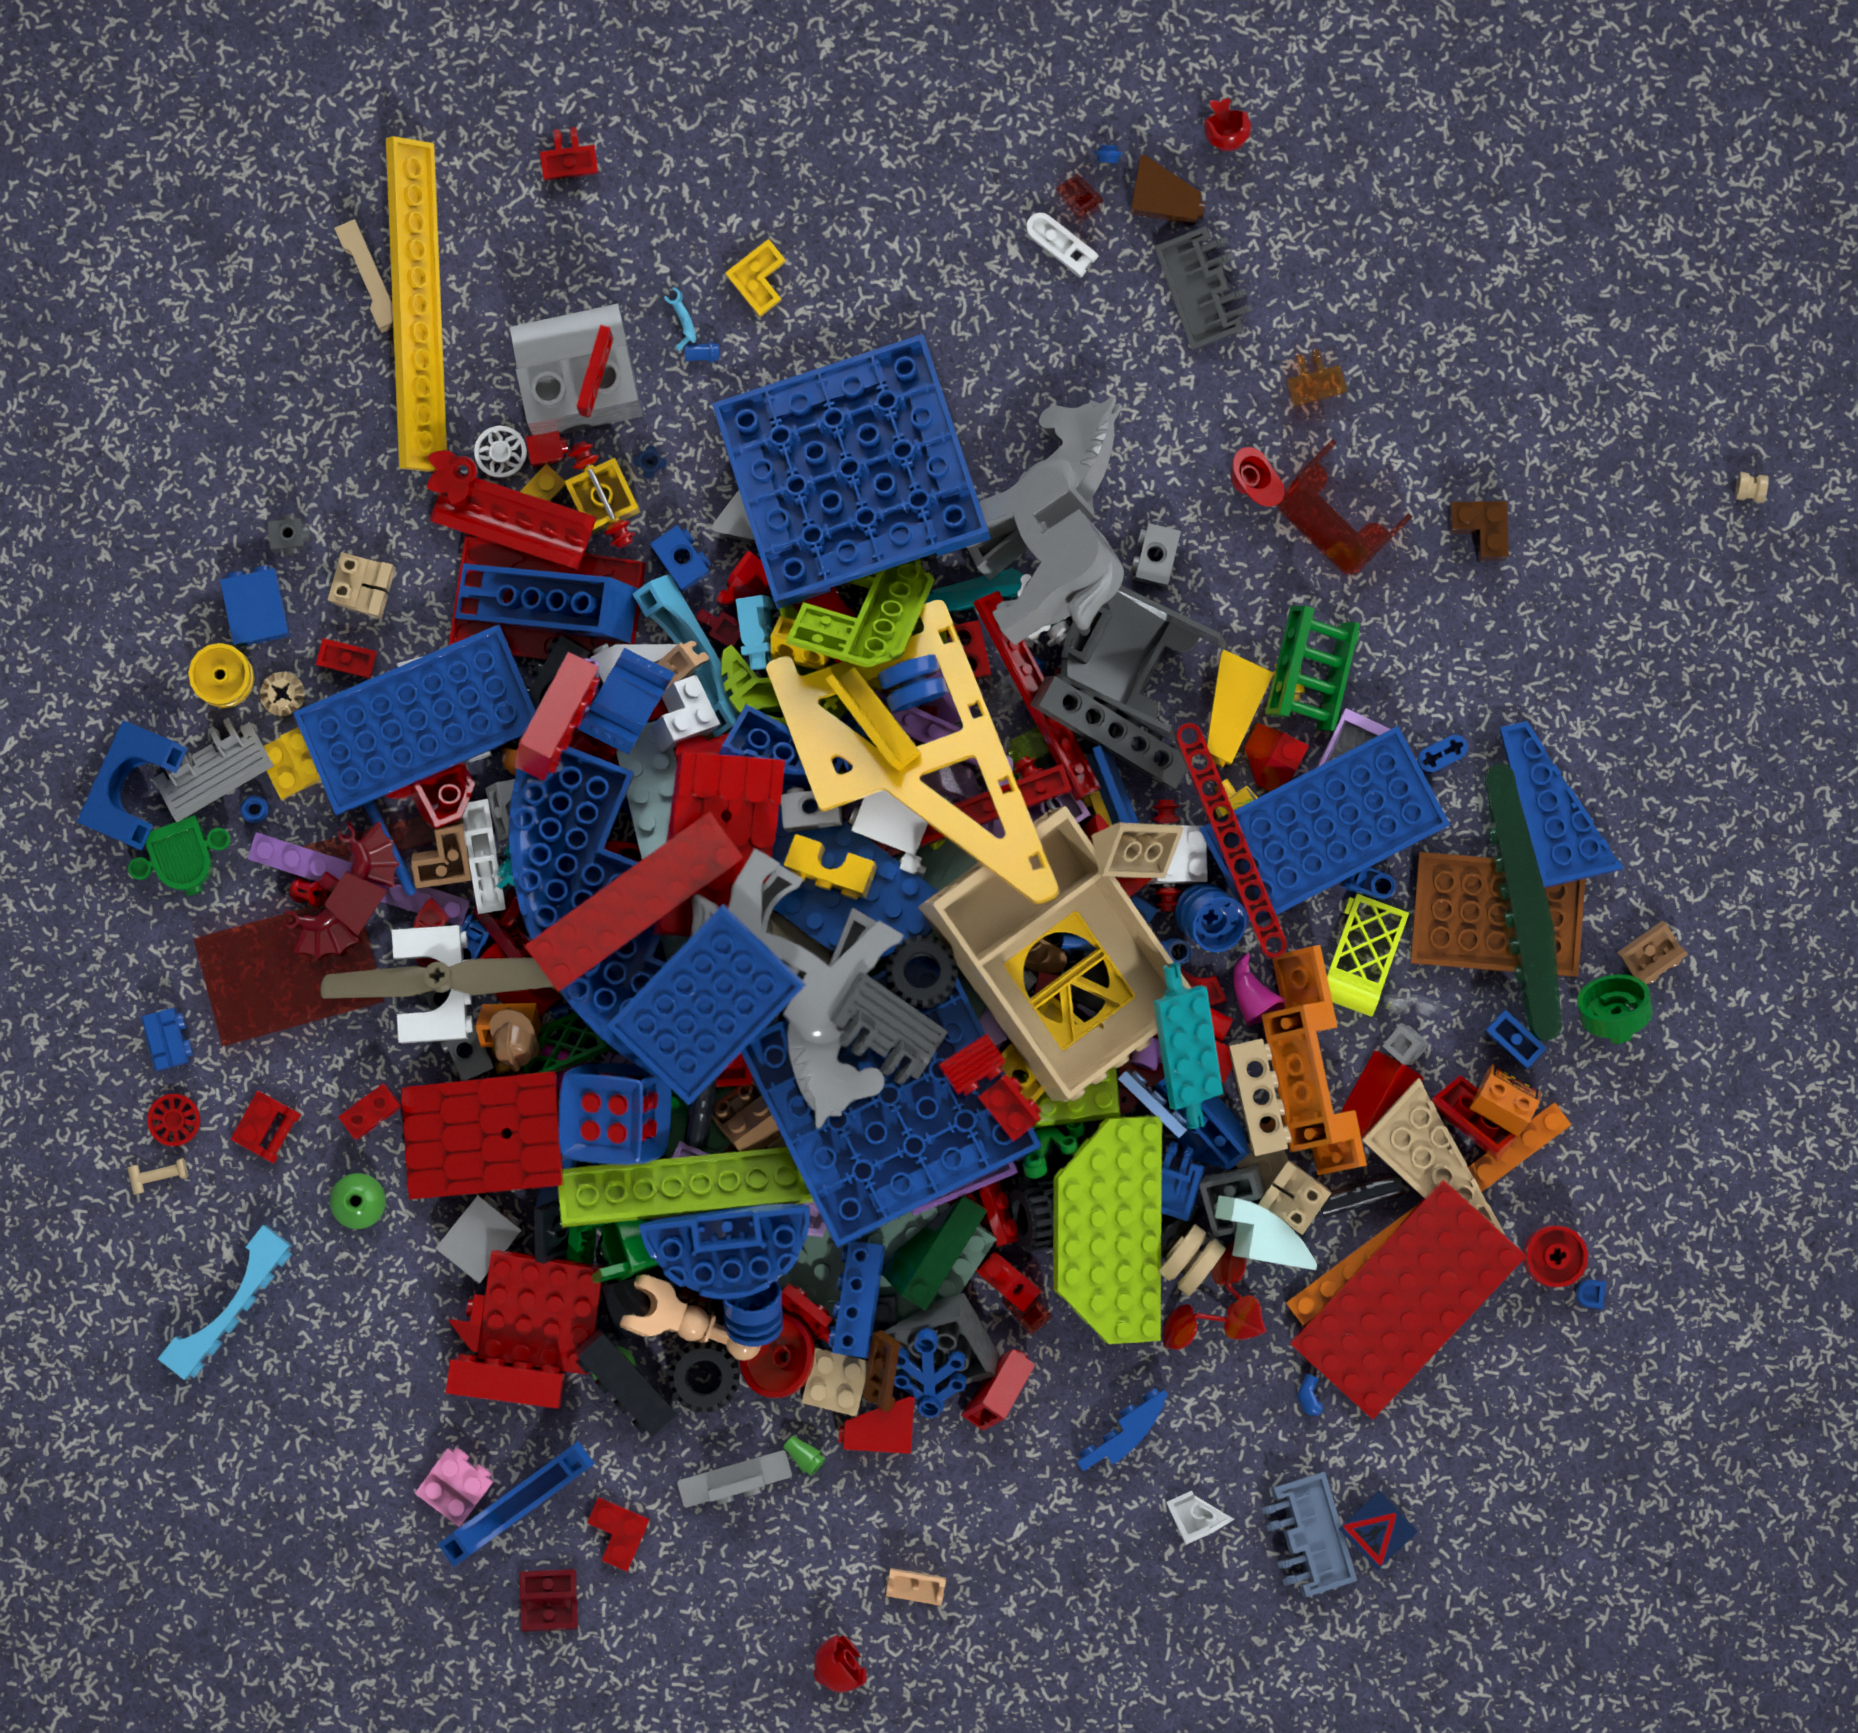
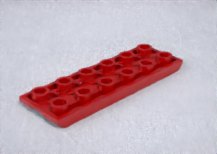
M475 477L469 483L468 495L461 502L451 504L447 492L439 493L429 521L579 570L597 518Z

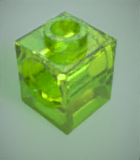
M1038 727L1008 742L1010 748L1006 750L1008 756L1013 760V765L1026 756L1030 760L1035 757L1038 760L1051 753Z

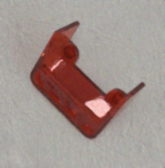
M1332 439L1285 488L1283 500L1277 505V508L1342 574L1353 576L1358 574L1409 523L1413 516L1408 513L1390 532L1378 523H1369L1357 533L1318 494L1327 483V473L1319 463L1334 449L1337 442Z

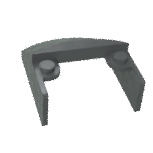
M1120 586L1116 594L1100 607L1088 629L1081 630L1075 622L1072 623L1062 650L1060 675L1071 680L1070 686L1075 689L1083 688L1094 694L1093 700L1098 703L1106 702L1117 709L1116 714L1121 717L1129 716L1137 720L1140 726L1175 742L1176 734L1173 729L1156 720L1159 713L1156 703L1142 695L1167 647L1184 653L1192 650L1199 638L1222 649L1225 648L1226 642L1221 633Z

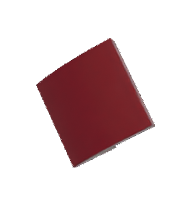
M576 1569L520 1571L521 1631L578 1630Z

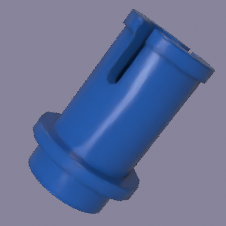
M710 341V344L687 343L685 345L686 362L710 361V363H714V360H720L719 344H714V341Z

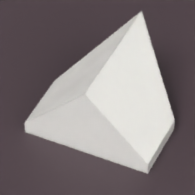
M1192 1491L1166 1502L1186 1545L1213 1533L1234 1520L1232 1517L1194 1496Z

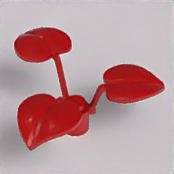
M1235 1241L1226 1246V1250L1211 1272L1213 1281L1218 1285L1226 1283V1288L1238 1300L1229 1306L1227 1311L1228 1317L1203 1313L1194 1314L1191 1305L1183 1304L1178 1306L1168 1316L1164 1325L1163 1345L1165 1349L1179 1350L1188 1346L1197 1333V1319L1225 1322V1334L1233 1340L1249 1339L1266 1332L1259 1301L1251 1295L1241 1297L1232 1286V1282L1235 1283L1242 1279L1246 1269V1258L1232 1256Z

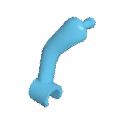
M672 287L677 292V298L674 301H671L667 296H664V298L673 305L680 319L683 333L686 335L676 345V349L680 351L689 340L695 343L696 334L691 317L682 303V292Z

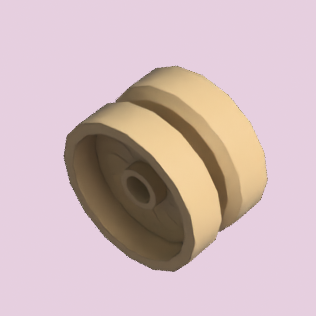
M1196 1224L1183 1237L1179 1238L1166 1255L1167 1258L1158 1273L1170 1281L1175 1279L1184 1270L1185 1272L1179 1279L1177 1288L1188 1296L1201 1284L1226 1250V1247L1215 1239L1209 1241L1200 1250L1199 1247L1206 1238V1232Z

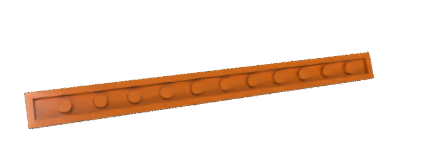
M1555 1102L1531 1119L1524 1131L1498 1161L1488 1153H1485L1468 1166L1481 1192L1572 1125ZM1420 1203L1285 1302L1301 1325L1307 1323L1319 1312Z

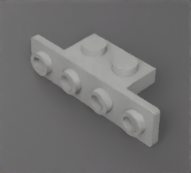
M781 1450L678 1480L677 1484L684 1507L715 1500L720 1505L734 1501L733 1495L744 1492L745 1497L761 1493L760 1487L792 1477V1472L786 1451Z

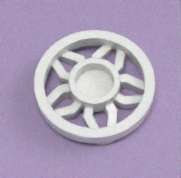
M494 426L485 430L479 436L475 444L474 455L478 466L484 473L494 478H507L516 474L522 468L526 460L527 449L523 438L517 431L507 426ZM498 431L509 432L513 435L503 441V437ZM493 432L499 438L498 441L493 442ZM486 436H488V441L491 446H484L480 448L482 441ZM514 439H518L514 446L510 447L508 443ZM519 444H521L522 447L521 458L516 453L512 452L513 450L517 449ZM487 450L490 454L489 456L479 455V453ZM511 457H515V459H516L519 463H518V464L512 463V462L509 461V459H510ZM480 459L486 461L492 459V461L490 462V470H488L482 464ZM505 462L508 466L514 467L508 472L501 473L505 468ZM495 463H500L497 473L494 472Z

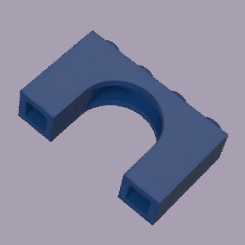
M123 720L115 734L109 752L104 758V763L92 785L86 803L81 809L77 823L142 851L153 825L125 811L121 802L122 785L128 774L143 764H154L176 774L188 748Z

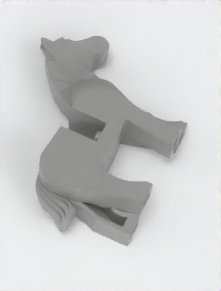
M1111 397L1101 404L1090 400L1088 404L1078 408H1066L1055 405L1045 409L1039 418V423L1053 440L1062 441V446L1046 460L1040 461L1029 468L1013 487L979 502L991 539L968 546L967 548L976 567L989 580L993 579L1027 549H1030L1041 562L1019 598L1001 602L996 606L997 609L992 612L1002 633L1014 645L1040 628L1058 623L1069 616H1072L1079 629H1088L1100 607L1116 594L1122 584L1124 570L1120 560L1104 535L1090 521L1094 518L1092 496L1098 489L1106 472L1114 441V421L1122 409L1120 403L1115 404V397Z
M754 849L732 887L728 909L797 976L800 973L804 975L802 981L806 986L788 1003L782 1016L788 1022L787 1045L790 1064L803 1097L815 1111V1126L819 1129L828 1116H841V1111L851 1101L874 1096L884 1086L883 1074L878 1069L866 1068L862 1071H857L854 1067L837 1061V1054L841 1046L839 1037L843 1033L844 1028L831 1022L830 1018L860 972L866 974L870 971L881 954L888 948L898 944L904 935L852 908L829 966H827L803 947L782 937L766 933L768 919L774 906L788 893L798 889L803 879L780 866V863ZM771 874L765 884L762 885L764 879ZM695 894L691 898L693 912L691 937L719 909L715 903L700 894Z

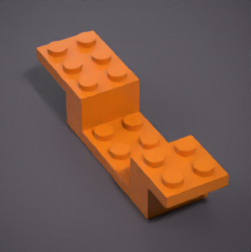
M1316 945L1283 953L1281 956L1273 958L1272 961L1280 997L1284 998L1287 1004L1283 1010L1262 1014L1267 1043H1269L1271 1049L1272 1068L1276 1072L1278 1080L1279 1099H1282L1285 1115H1283L1284 1125L1288 1126L1291 1136V1142L1288 1143L1290 1152L1312 1148L1318 1175L1366 1166L1367 1163L1356 1111L1333 1113L1316 1033L1338 1027L1321 946Z

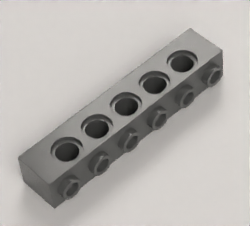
M1060 674L1045 676L1030 706L1094 745L1101 746V749L1165 788H1177L1187 770L1177 745L1171 743L1169 746L1161 741L1163 737L1152 730L1146 732L1139 728L1140 723L1129 716L1121 717L1116 714L1117 709L1106 702L1100 704L1093 700L1095 695L1083 688L1077 690L1070 686L1072 681ZM1066 695L1071 700L1070 707L1067 710L1063 706V698ZM1089 709L1092 710L1094 715L1091 723H1088L1085 717ZM1112 723L1116 726V734L1113 737L1108 732L1109 726ZM1134 737H1136L1139 741V746L1136 751H1134L1131 747V742ZM1157 751L1162 756L1161 762L1158 765L1154 761V755Z

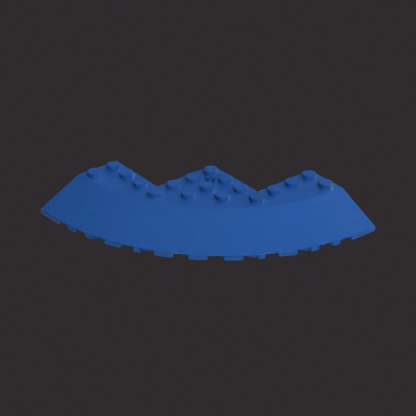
M568 747L566 751L563 750L557 770L554 774L549 772L545 781L517 768L510 802L509 846L512 877L518 904L531 940L638 863L605 850L632 782L633 771ZM654 922L564 987L560 992L576 1013L599 1037L626 1059L656 1078L661 1079L607 1027L610 1021L666 964V962L653 958L662 936L653 935Z

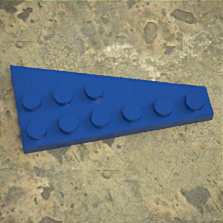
M1525 721L1500 727L1499 733L1541 889L1623 870V865L1616 859L1610 850L1609 844L1598 832L1590 815L1572 788L1567 785L1561 776L1560 770L1546 753L1545 747L1529 723Z

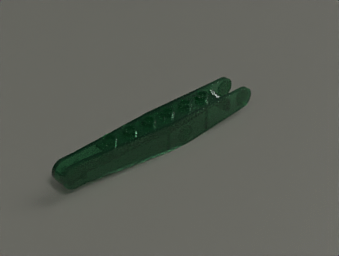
M1496 764L1486 772L1484 782L1493 827L1489 829V838L1491 845H1496L1497 856H1494V865L1496 872L1501 873L1502 883L1499 884L1501 900L1506 901L1507 911H1504L1506 927L1511 929L1512 939H1509L1511 954L1516 956L1517 961L1514 973L1516 982L1521 983L1529 1031L1539 1041H1548L1556 1038L1562 1030L1554 925L1518 794L1514 772L1505 764Z

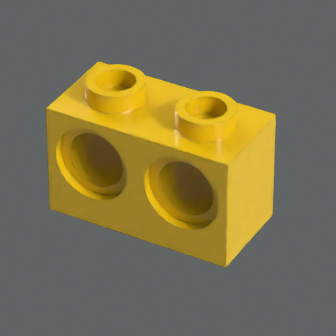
M779 616L770 635L771 659L788 656L792 658L795 665L817 670L826 668L831 657L786 644V639L795 620Z

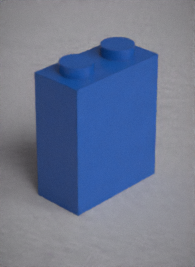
M270 565L256 567L253 569V573L244 575L242 571L226 574L227 578L220 579L232 641L236 648L291 636L278 571L275 568L270 569Z

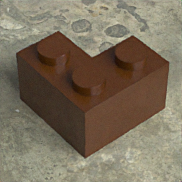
M1508 501L1451 502L1448 506L1449 534H1477V561H1505L1509 557Z

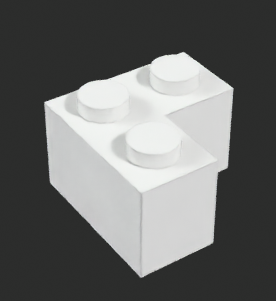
M697 675L673 682L664 691L662 699L669 713L662 715L650 727V730L662 753L676 748L677 742L699 735L707 737L720 725Z

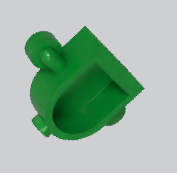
M196 815L150 831L145 842L151 860L142 857L132 859L128 865L129 874L137 880H145L155 870L157 876L164 884L173 889L185 891L187 897L203 892L201 886L207 882L213 870L211 849L217 851L227 849L231 843V836L225 829L215 828L209 832L206 839L199 817Z

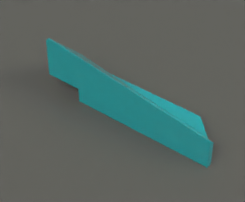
M1010 568L1001 571L991 580L986 576H981L932 590V594H929L925 604L934 600H942L946 604L949 614L953 615L976 608L973 602L998 590L1003 600L1017 597V592L1021 589L1022 585L1020 579L1024 574Z

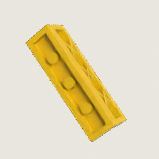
M853 667L840 679L833 674L826 678L827 682L890 765L900 771L921 754L856 667Z

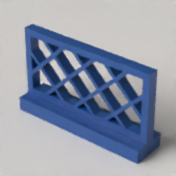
M1101 746L1092 748V753L1086 755V758L1101 786L1099 792L1112 825L1116 823L1139 824L1113 755L1101 749Z

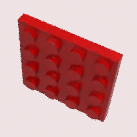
M492 1249L478 1359L486 1360L488 1357L505 1359V1363L514 1364L516 1361L533 1363L532 1367L542 1368L544 1365L561 1367L560 1371L589 1375L590 1372L586 1374L575 1362L579 1359L575 1350L595 1333L602 1282L594 1284L592 1275L599 1269L604 1268V1266L554 1259L542 1264L535 1261L534 1255Z

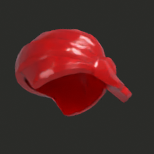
M1228 98L1222 99L1220 103L1215 100L1209 101L1214 115L1204 121L1206 139L1211 145L1222 151H1233L1241 148L1250 137L1252 130L1248 113L1242 110H1230L1231 99Z

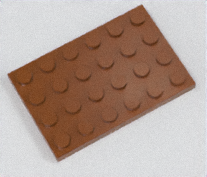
M1419 852L1410 964L1578 977L1585 879L1541 889L1534 861Z

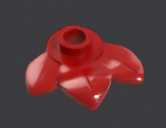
M449 450L431 453L427 458L437 470L430 477L427 489L437 493L447 492L451 504L461 502L468 495L469 483L477 475L475 462L466 456L457 457ZM462 465H465L468 468V473L466 475H463L460 472V468Z

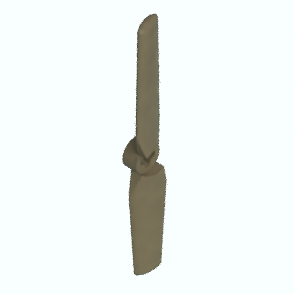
M533 958L469 959L452 966H447L443 962H434L427 968L406 966L329 974L322 980L320 993L322 998L409 997L431 990L442 993L451 988L454 991L469 995L553 987V984ZM440 972H442L444 977L440 978L438 983L434 980V977L439 976Z

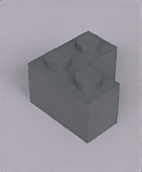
M1259 1164L1208 1175L1199 1183L1213 1237L1236 1233L1238 1222L1215 1218L1219 1196L1252 1201L1260 1199L1265 1193L1266 1189Z

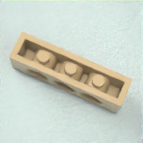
M1262 1038L1229 1046L1228 1050L1253 1157L1288 1149L1287 1143L1291 1142V1136L1288 1126L1283 1127L1281 1115H1285L1282 1099L1276 1098L1274 1090L1279 1085L1276 1072H1270L1268 1061L1272 1060L1269 1043L1264 1044ZM1254 1061L1261 1065L1262 1072L1259 1077L1254 1078L1247 1073V1065L1250 1062ZM1257 1089H1263L1267 1092L1268 1101L1266 1104L1258 1105L1254 1102L1253 1094ZM1264 1116H1268L1274 1121L1275 1126L1270 1133L1263 1132L1260 1129L1259 1123Z

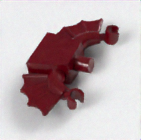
M346 822L351 830L350 834L344 835L338 828L339 839L349 843V849L353 854L354 860L351 870H347L340 880L326 871L317 885L331 894L324 904L326 906L324 910L318 915H304V917L298 916L290 909L283 911L284 914L294 915V920L291 923L282 922L283 925L288 928H293L297 924L302 925L301 933L293 949L294 954L308 953L315 956L316 959H319L321 955L326 953L340 955L346 946L360 941L356 935L360 934L389 890L387 886L392 888L396 886L394 873L399 866V862H397L393 855V844L395 842L383 833L381 822H377L358 841L355 838L354 826L350 822Z

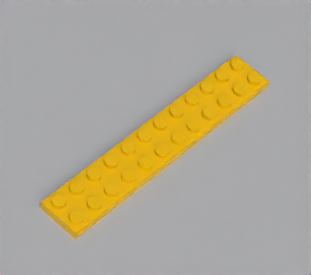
M392 136L386 138L399 469L434 472L437 469L431 465L427 457L433 452L447 450L434 143Z

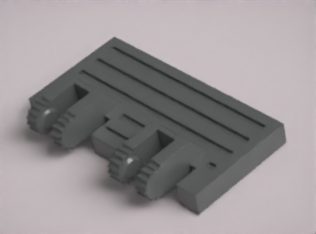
M1206 226L1154 246L1191 350L1193 351L1245 331L1241 319L1237 318L1253 311L1251 305H1244L1227 313L1224 305L1244 298L1247 293L1245 289H1241L1219 297V294L1230 290L1224 271L1219 266L1233 261L1234 257L1232 253H1227L1208 261L1206 253L1224 247L1228 244V241L1224 237L1201 246V242L1211 239L1210 232Z
M862 972L858 974L830 1018L831 1022L844 1028L843 1033L839 1037V1043L844 1047L851 1044L861 1027H863V1030L852 1046V1052L860 1056L869 1047L879 1055L886 1057L881 1066V1072L885 1075L893 1073L902 1057L905 1056L893 1077L894 1081L898 1084L906 1082L908 1076L919 1079L948 1031Z

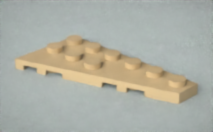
M1417 1078L1361 1140L1424 1199L1444 1179L1505 1235L1447 1127L1441 1120L1435 1105L1424 1089V1085L1420 1078Z

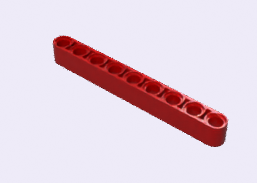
M1193 723L1183 724L1176 732V744L1245 910L1260 951L1267 958H1277L1285 952L1287 942L1203 734L1197 725ZM1187 729L1194 731L1196 741L1192 744L1184 743L1181 739L1182 731ZM1200 755L1206 759L1207 766L1205 769L1196 770L1192 766L1191 761L1194 756ZM1208 781L1215 783L1217 793L1214 796L1205 795L1202 791L1203 783ZM1221 807L1227 811L1228 818L1225 822H1217L1213 818V810L1215 808ZM1232 833L1237 836L1239 842L1236 848L1231 849L1225 846L1223 838L1226 834ZM1239 859L1245 860L1249 864V871L1244 875L1238 874L1234 870V863ZM1252 885L1258 888L1260 895L1257 900L1251 901L1246 898L1244 892L1247 886ZM1263 911L1270 916V923L1267 927L1257 925L1255 916L1258 912ZM1273 937L1279 940L1281 944L1279 952L1271 953L1267 950L1266 941L1269 938Z

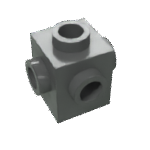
M282 515L280 520L268 521L270 549L273 553L283 552L284 556L299 555L300 550L307 549L306 542L311 541L309 525H304V521L301 518H297V515ZM293 532V535L290 538H287V535Z

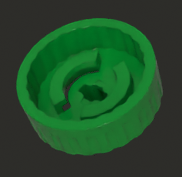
M1616 974L1595 979L1580 991L1577 998L1582 1027L1595 1036L1609 1038L1611 1043L1614 1044L1630 1041L1633 1034L1645 1027L1653 1015L1648 986L1642 980L1630 975Z

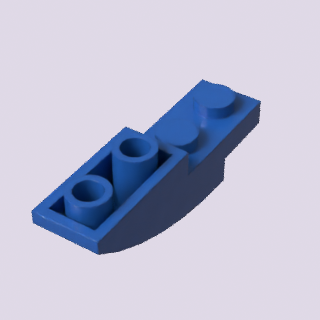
M1154 1388L1142 1396L1144 1399L1143 1403L1137 1407L1132 1403L1119 1412L1121 1418L1117 1422L1123 1430L1120 1432L1116 1429L1110 1431L1102 1437L1104 1443L1096 1448L1091 1444L1078 1453L1081 1458L1077 1460V1463L1083 1472L1106 1456L1114 1465L1135 1448L1148 1433L1160 1414L1168 1395L1164 1389L1158 1391L1157 1388Z

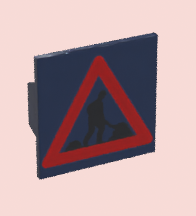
M1380 1490L1339 1528L1346 1538L1377 1570L1418 1532Z

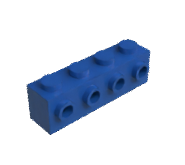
M852 1241L848 1246L844 1245L842 1262L846 1263L844 1274L840 1273L837 1290L841 1291L840 1302H835L833 1318L837 1319L836 1330H831L829 1347H833L832 1353L869 1358L886 1249L884 1245Z

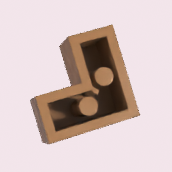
M464 819L435 829L438 850L412 853L411 864L415 888L464 882L472 879L465 838Z

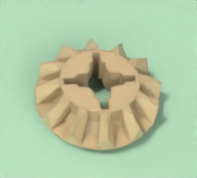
M285 671L273 673L262 684L260 689L261 703L267 711L274 715H291L303 704L305 698L304 686L299 678ZM273 686L280 689L286 686L288 688L286 693L292 700L289 701L281 698L279 701H276L278 694L273 689Z

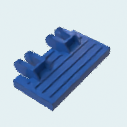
M1171 1141L1162 1167L1161 1213L1189 1221L1205 1166L1195 1163L1191 1164L1194 1148L1188 1146L1184 1151L1180 1170L1172 1168L1178 1150V1143Z

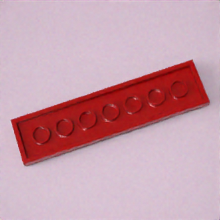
M709 811L524 946L559 992L743 859V856Z

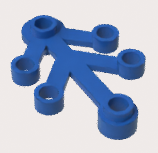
M924 1328L919 1331L914 1343L915 1349L922 1353L923 1370L909 1359L910 1354L906 1349L900 1348L898 1357L903 1358H898L897 1367L902 1369L896 1371L894 1385L904 1389L917 1400L916 1405L922 1416L934 1418L943 1411L946 1399L956 1392H961L965 1389L967 1378L962 1373H953L962 1370L965 1365L966 1357L958 1351L950 1353L948 1362L935 1371L934 1352L937 1349L938 1336L930 1328ZM952 1374L949 1384L936 1392L935 1385ZM911 1376L924 1385V1391L910 1381Z

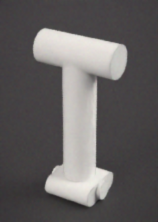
M907 852L899 860L901 863L899 869L914 875L916 874L922 878L927 867L921 865V857Z

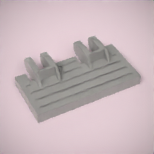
M226 718L223 722L226 730L231 735L228 738L222 740L220 733L214 726L208 729L219 750L218 752L212 744L191 756L196 764L194 766L191 765L185 754L176 774L166 770L170 780H168L164 772L153 778L176 822L181 821L274 766L250 722L240 727L244 735L240 738L231 720Z

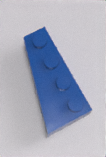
M746 704L718 754L785 760L783 782L812 791L789 728ZM835 757L832 760L836 773L844 761L841 757Z

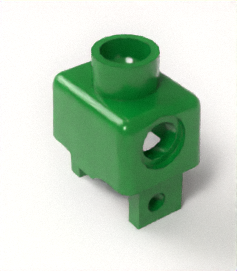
M654 1219L576 1226L578 1233L600 1227L602 1235L600 1248L604 1259L608 1260L611 1266L601 1268L592 1275L594 1284L614 1278L621 1282L637 1275L648 1273L659 1265L654 1258L650 1257L644 1245L639 1227L640 1224L654 1221Z

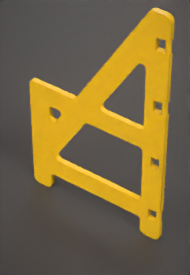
M934 600L924 605L920 614L924 630L910 637L903 656L868 668L843 661L805 676L798 674L792 658L788 656L774 659L767 664L768 676L817 805L821 811H828L879 791H886L1032 902L1041 904L1057 897L1059 893L1058 885L946 604L942 600ZM948 629L953 642L943 645L939 633ZM935 654L963 728L956 733L918 746L917 748L921 754L899 771L888 763L878 748L821 707L819 702L822 699L836 695V692L826 680L831 674L840 679L849 670L856 667L866 681L871 682L879 679L878 674L896 664L909 659ZM977 703L982 717L973 719L968 707ZM835 757H841L853 768L850 772L839 775L835 772L832 760ZM968 758H975L1006 833L1004 838L998 839L921 782V776ZM1007 778L1012 792L1003 794L998 782ZM1038 855L1042 868L1033 871L1028 858Z

